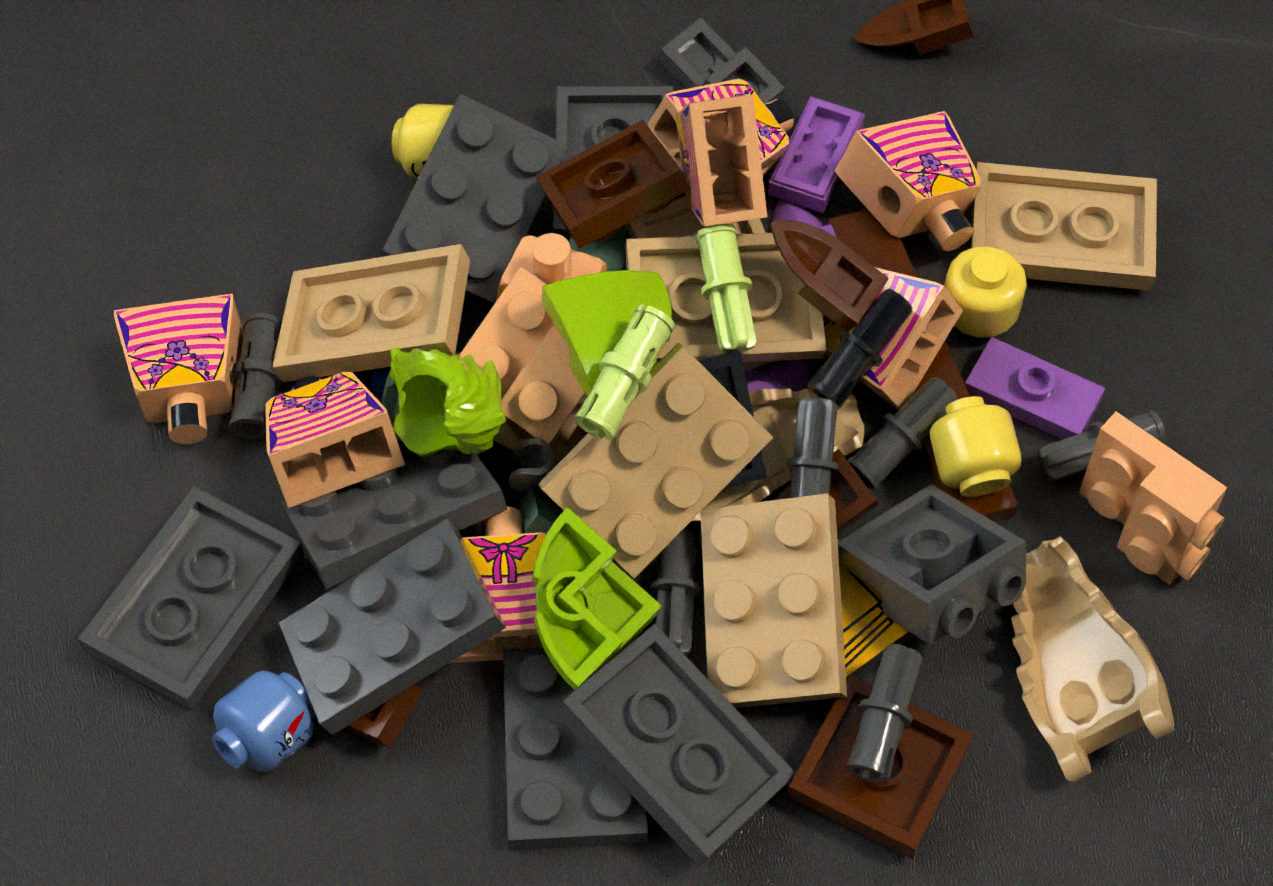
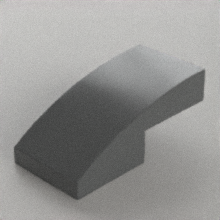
M701 17L661 48L657 60L688 89L742 79L749 83L764 104L774 100L785 89L775 76L746 47L736 54Z

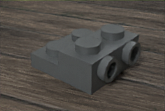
M932 484L838 541L839 565L881 592L883 614L929 645L946 634L953 638L964 636L975 624L978 613L995 602L1001 606L1013 604L1022 594L1026 584V541Z

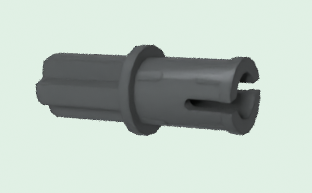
M937 377L930 378L894 415L886 413L882 417L884 425L852 457L847 459L866 486L876 490L880 483L912 451L919 453L923 449L921 441L930 433L932 425L947 414L945 407L949 403L958 400L956 393L943 380Z
M812 397L803 399L799 403L794 458H788L786 461V466L792 469L790 498L830 494L831 473L837 472L839 468L838 463L832 462L837 405L834 401Z
M1148 409L1143 411L1144 413L1127 418L1157 440L1166 444V432L1163 422L1154 410ZM1099 421L1091 423L1088 426L1087 432L1042 446L1037 452L1042 474L1049 481L1056 482L1086 472L1100 428L1104 424Z
M684 528L658 554L657 579L649 586V595L662 605L658 615L654 618V624L664 632L685 656L690 653L692 647L694 604L701 599V587L695 583L697 545L699 544L698 534L687 528Z
M891 644L883 652L870 698L860 701L858 712L862 716L860 728L845 768L846 771H850L851 775L856 778L876 784H886L889 782L894 756L903 729L911 727L913 716L907 710L922 664L921 654L914 649L900 644Z

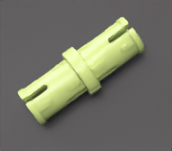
M640 304L636 307L627 325L628 327L614 350L606 352L599 362L598 366L601 373L589 396L585 399L574 417L577 425L600 439L604 437L606 440L614 438L627 409L637 393L646 391L652 380L649 372L661 348L665 345L675 328V323L667 314L648 305L646 308L643 304Z

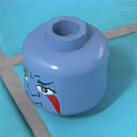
M263 670L253 673L218 700L213 712V719L218 732L212 736V742L221 757L234 768H239L244 764L257 772L264 773L275 770L307 744L314 730L312 717L315 715V711L305 687L286 672L277 675Z

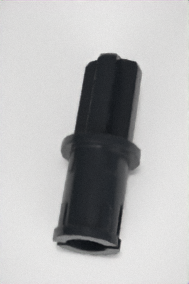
M887 289L881 293L851 333L846 330L841 331L838 335L841 342L824 365L808 381V388L812 389V392L819 398L834 401L837 409L840 410L853 392V389L872 366L880 367L883 363V359L879 354L912 313V305L894 290Z

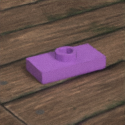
M810 96L789 140L790 145L781 156L769 181L768 195L824 213L840 179L834 170L855 132L863 129L865 114Z
M993 337L990 338L965 382L970 397H982L984 404L1000 406L1009 411L1011 417L1062 440L1085 432L1106 389Z

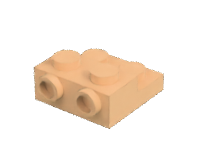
M520 266L459 356L464 358L466 355H472L475 362L483 369L488 361L492 360L500 377L502 411L506 417L534 437L546 441L550 446L556 445L560 438L570 442L581 429L575 422L574 417L588 396L569 367V347L542 305V286L547 285V283L525 267Z
M1115 411L1100 428L1079 494L1087 498L1089 504L1099 514L1109 519H1116L1125 525L1117 548L1126 554L1128 560L1140 571L1147 574H1155L1170 585L1178 575L1188 581L1208 556L1210 548L1206 545L1215 536L1225 517L1217 513V510L1228 487Z

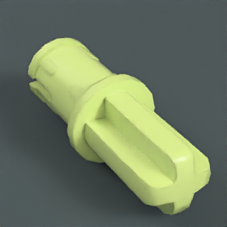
M731 224L711 225L699 230L698 234L695 235L696 242L699 245L706 284L701 288V294L704 299L710 301L719 349L722 352L738 350L742 353L754 348L756 344L747 292L752 289V281L743 274L736 239V227Z

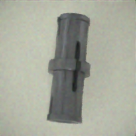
M254 313L246 316L243 322L241 354L239 360L232 367L231 380L232 383H235V398L229 429L231 432L236 431V436L245 439L256 440L266 437L265 404L274 397V392L281 386V379L272 366L282 321L277 322V317L271 314Z

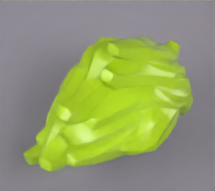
M397 347L390 350L392 363L389 374L399 392V414L396 415L393 430L410 451L425 457L433 455L440 450H458L465 454L472 452L474 454H481L493 447V438L499 432L502 424L506 422V417L502 411L500 377L492 360L485 363L483 369L475 362L472 355H466L462 358L458 354L448 355L437 349L423 351L415 348L410 353L402 352Z

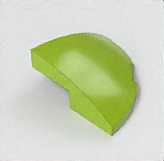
M637 270L606 271L568 278L542 286V305L570 349L569 367L587 396H589L601 373L598 366L599 362L606 352L614 350L628 327L627 325L638 305L643 304L646 308L648 305L664 312L672 319L669 294L659 273ZM656 359L654 361L652 368L657 364Z
M567 507L547 532L534 565L532 582L536 585L537 607L534 623L539 639L551 663L562 678L576 690L616 657L658 615L662 605L612 562L617 551Z

